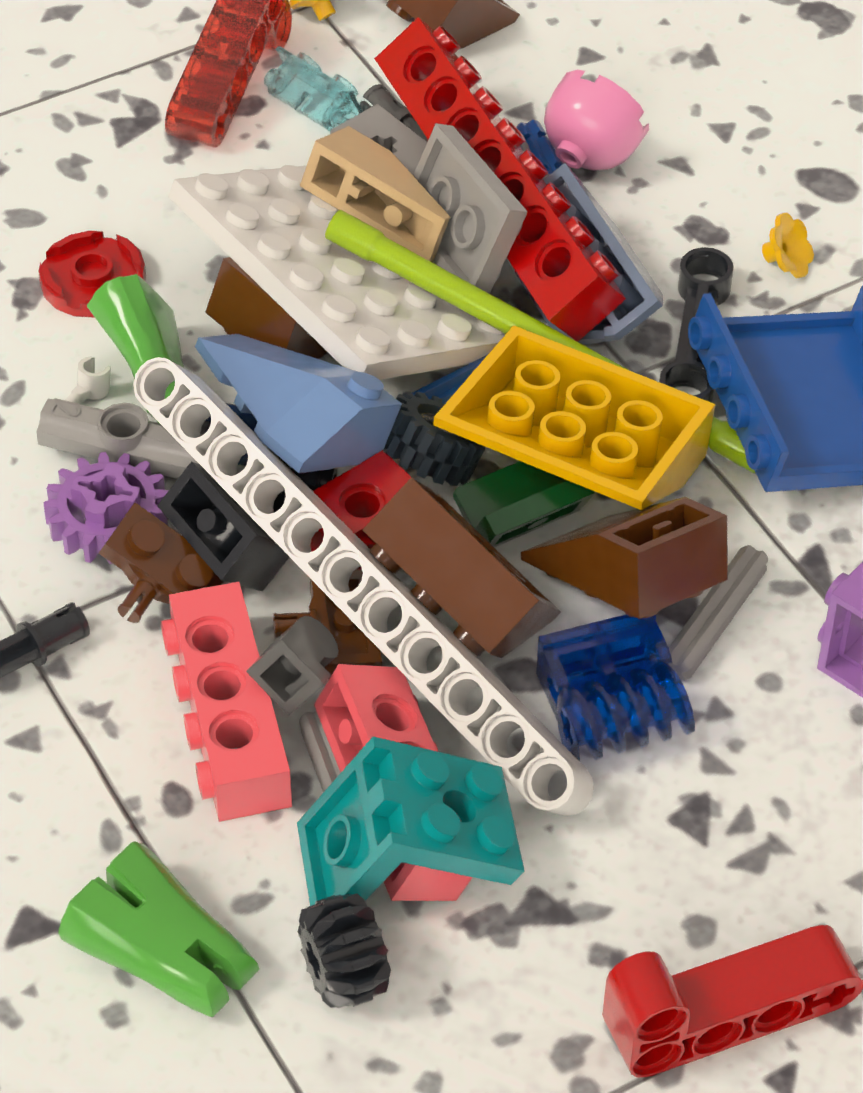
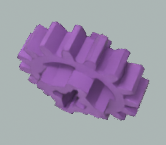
M101 452L98 457V463L91 465L83 457L78 458V470L76 472L61 468L58 471L60 484H48L46 488L48 501L43 502L46 524L49 525L52 541L63 540L64 553L68 555L83 549L85 562L91 563L96 558L101 548L135 502L168 525V518L157 507L169 491L165 490L164 476L162 474L151 475L150 463L146 460L135 467L131 466L130 454L124 453L117 462H109L107 453Z

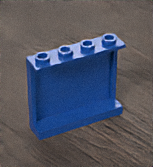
M863 286L860 288L851 311L723 318L711 293L703 294L696 315L689 322V343L694 350H697L707 371L709 385L716 390L726 410L727 422L732 429H735L745 450L747 463L751 469L755 470L764 491L777 492L863 485Z

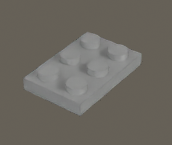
M436 123L413 174L417 181L450 216L434 261L443 269L490 294L496 280L500 276L502 266L515 238L522 228L527 210L454 126Z

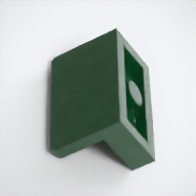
M518 461L457 487L453 492V498L463 518L490 544L497 547L580 511L595 492Z

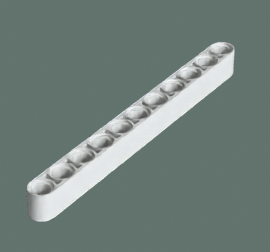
M157 357L148 360L139 368L133 384L135 396L139 402L490 764L502 767L504 778L528 803L537 809L564 816L578 814L587 807L592 799L594 790L592 776L587 768L412 594L411 590L395 574L384 567L370 553V549L272 450L260 441L258 436L199 376L167 358ZM175 380L174 390L165 399L167 387ZM211 416V425L208 431L201 436V426ZM248 453L246 467L237 474L236 468L240 458ZM285 490V502L281 509L274 513V500L279 493ZM323 528V542L319 548L311 552V539L315 532ZM362 567V581L356 589L350 592L348 586L349 577L354 570ZM401 606V622L397 628L389 632L387 628L388 616L393 609ZM440 646L443 654L442 661L436 670L428 673L426 667L427 656L431 650ZM480 686L483 691L482 705L475 713L469 715L466 708L467 697L473 689ZM522 728L525 736L524 746L517 755L510 757L506 747L507 740L514 730ZM563 770L567 777L566 790L561 797L552 801L548 793L549 780L557 771Z

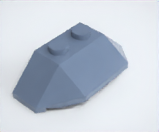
M564 163L545 178L544 181L546 184L551 182L564 194L571 204V207L566 211L570 218L573 216L578 218L594 236L595 241L589 246L594 253L599 250L617 269L619 276L614 279V282L626 298L578 342L583 345L620 340L663 306V294L615 223L571 168ZM515 271L516 276L522 283L523 287L527 291L528 295L534 302L535 306L541 313L542 317L544 318L548 326L568 336L566 333H564L562 330H560L558 327H556L554 324L548 321V319L546 318V316L544 315V313L532 297L531 293L529 292V290L527 289V287Z

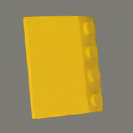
M513 325L434 416L433 426L636 509L643 510L683 488L706 457L716 404Z

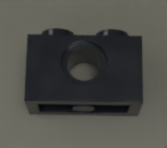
M190 462L157 505L222 581L229 583L240 582V586L263 592L290 558L198 463Z

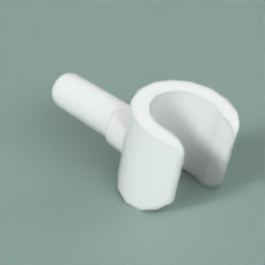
M88 356L78 362L77 386L71 391V394L65 401L80 404L86 399L99 400L105 398L110 391L111 366H107L103 371L95 373V358Z

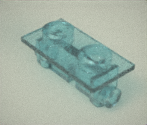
M280 46L276 48L283 63L278 69L273 68L269 70L264 78V85L268 87L270 95L297 110L307 96L310 97L300 109L301 112L328 131L349 120L350 113L358 115L363 112L356 99L359 93L347 79L338 74H335L333 78L329 77L305 53L299 52L295 56Z

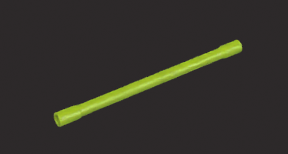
M343 210L337 211L328 224L325 233L326 239L364 260L373 261L505 334L515 325L626 369L388 239L378 229ZM713 416L708 444L710 449L755 474V470L751 469L747 463L745 450L735 429H732L727 421Z

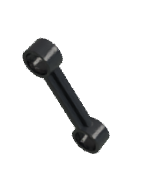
M701 247L687 252L680 262L678 292L685 300L675 361L663 368L660 373L659 382L673 388L681 386L694 388L701 393L693 396L712 403L714 389L709 385L707 371L697 350H694L689 343L688 326L691 318L696 315L703 294L711 293L717 306L728 299L731 292L734 266L730 257L724 252L714 248ZM697 274H708L715 276L718 279L712 281H705L697 279L693 276Z

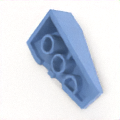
M240 334L198 337L195 348L218 381L234 387L237 392L234 404L241 413H252L256 418L257 424L254 432L260 441L296 472L306 473L358 465L384 449L402 403L383 389L384 385L378 378Z

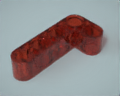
M216 0L169 102L165 116V130L168 135L211 147H218L222 143L264 49L281 52L287 44L292 27V12L288 0Z

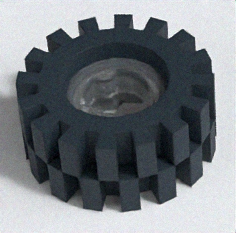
M410 391L403 392L402 395L399 394L396 399L402 405L384 449H387L386 454L392 459H400L399 466L408 470L410 467L417 471L416 476L423 479L428 475L432 477L434 483L443 485L444 481L450 486H458L459 483L462 485L466 484L470 480L486 447L433 426L434 416L445 405L442 403V398L433 395L431 399H428L425 393L417 391L415 395Z

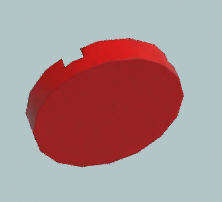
M103 231L75 233L55 242L46 251V259L42 264L40 262L38 270L44 298L57 310L76 317L95 318L87 308V304L92 299L94 293L105 282L119 276L126 277L134 274L140 276L144 281L146 280L145 262L140 249L128 238L116 234V239L104 237Z

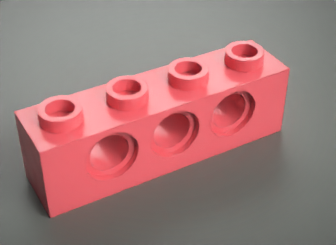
M240 582L169 594L171 619L162 620L161 629L167 656L178 654L180 661L179 666L172 667L178 702L189 701L192 713L183 714L190 751L201 749L204 759L202 762L195 763L202 800L213 798L219 822L292 807L290 768L271 697L246 672L257 660L259 653Z
M338 664L314 703L340 773L373 736L438 752L437 745L432 740L419 709L417 698L413 694L406 676L397 667ZM401 862L386 878L384 884L391 901H456L473 877Z

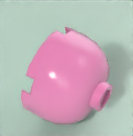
M577 69L567 72L555 88L545 108V129L551 144L556 149V156L561 162L574 169L582 167L589 170H608L624 163L635 152L650 130L649 123L642 126L639 121L644 113L642 107L626 90L608 78L599 75L595 82H591L587 79H581L585 72L584 70Z

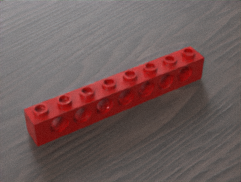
M418 17L374 59L428 140L436 123L454 126L527 210L522 228L515 238L507 259L548 321L578 342L626 300L614 282V279L619 276V272L599 250L595 253L589 245L595 241L594 236L575 216L570 218L566 211L571 207L570 202L551 182L545 183L543 178L548 174L547 169L528 149L526 151L522 150L520 146L526 141L524 136L507 118L504 117L501 120L498 115L503 110L500 102L484 86L478 87L476 83L482 79L479 72L462 55L457 57L455 54L461 48L458 42L441 25L433 30Z

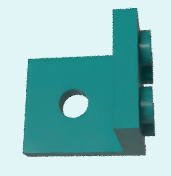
M374 736L297 822L310 906L314 905L317 900L339 894L343 896L358 893L366 901L401 862L512 885L525 872L501 766Z

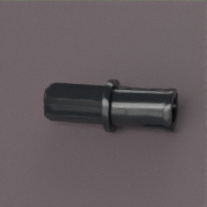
M70 602L32 623L27 621L18 623L16 633L0 641V678L29 663L41 666L46 663L47 656L69 644L71 645L88 637L90 634L89 624L80 607H76L74 602Z

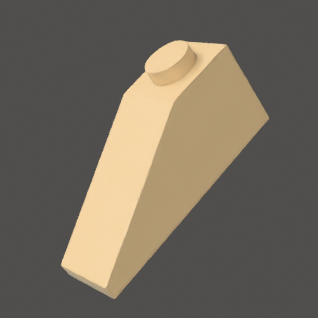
M350 126L315 141L300 187L336 209L343 210L378 229L388 239L433 262L450 216L390 150Z

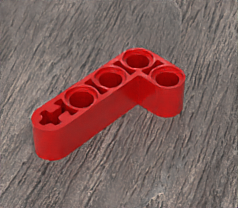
M818 925L672 976L661 955L658 953L645 951L634 954L615 965L609 972L605 985L602 1015L631 1075L635 1077H649L838 1010L852 1002L862 992L863 979L834 928L829 925Z

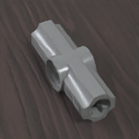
M48 398L40 412V421L36 431L38 445L98 459L101 452H106L109 462H117L126 453L130 454L131 466L135 467L146 460L150 463L152 473L176 479L180 477L191 461L198 463L160 423L149 421L147 413L140 406L133 403L113 404L102 410L57 398Z

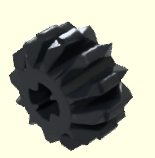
M358 893L343 896L341 894L317 900L314 905L301 909L297 931L302 944L300 951L305 958L306 972L310 973L313 980L314 990L321 995L324 1003L330 1008L348 1007L351 1005L355 1007L372 1001L373 997L387 992L391 973L387 960L389 950L384 944L382 929L378 927L375 921L374 911L367 906L366 901Z

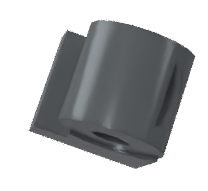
M303 616L279 636L246 672L289 716L331 677V674L325 667L337 657L339 652L338 645L333 635L321 622L312 617Z

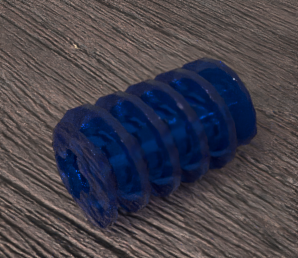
M665 662L655 663L650 668L649 673L641 668L632 669L628 673L627 679L618 674L610 675L605 679L604 686L598 681H587L582 686L581 693L576 688L570 686L563 688L559 692L557 722L561 742L579 761L580 746L586 745L593 759H602L603 740L609 739L618 754L624 753L626 751V734L632 733L641 748L647 747L649 744V727L653 726L664 742L672 738V721L677 720L683 733L686 735H690L695 731V719L689 695L675 670Z

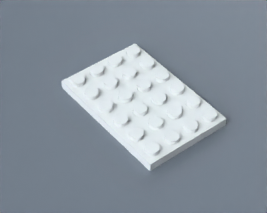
M284 165L281 168L264 170L243 169L240 172L225 174L202 173L196 177L176 178L173 180L168 197L345 368L364 372L382 380L468 365L488 355L505 336V333L373 261L364 260L326 239L325 233L328 224L339 210L300 187L307 165Z

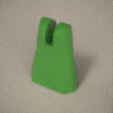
M134 274L126 277H116L105 282L94 293L92 299L87 304V308L125 358L132 371L134 380L139 368L148 360L157 357L167 358L184 368L174 312L161 296L140 276ZM175 380L167 387L165 399L174 390ZM146 409L147 413L151 417H153L152 414Z
M136 841L131 842L110 862V865L106 868L107 883L100 877L91 880L70 900L58 930V934L64 942L144 980L178 1002L212 1018L229 1001V994L223 984L232 989L241 990L260 969L256 960L242 943L200 906L144 843Z

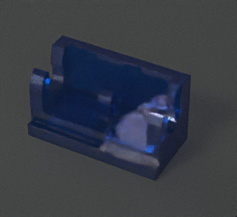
M625 614L538 636L536 674L558 724L672 694L673 684L664 666L672 663V657L665 638L656 622V615L638 619Z

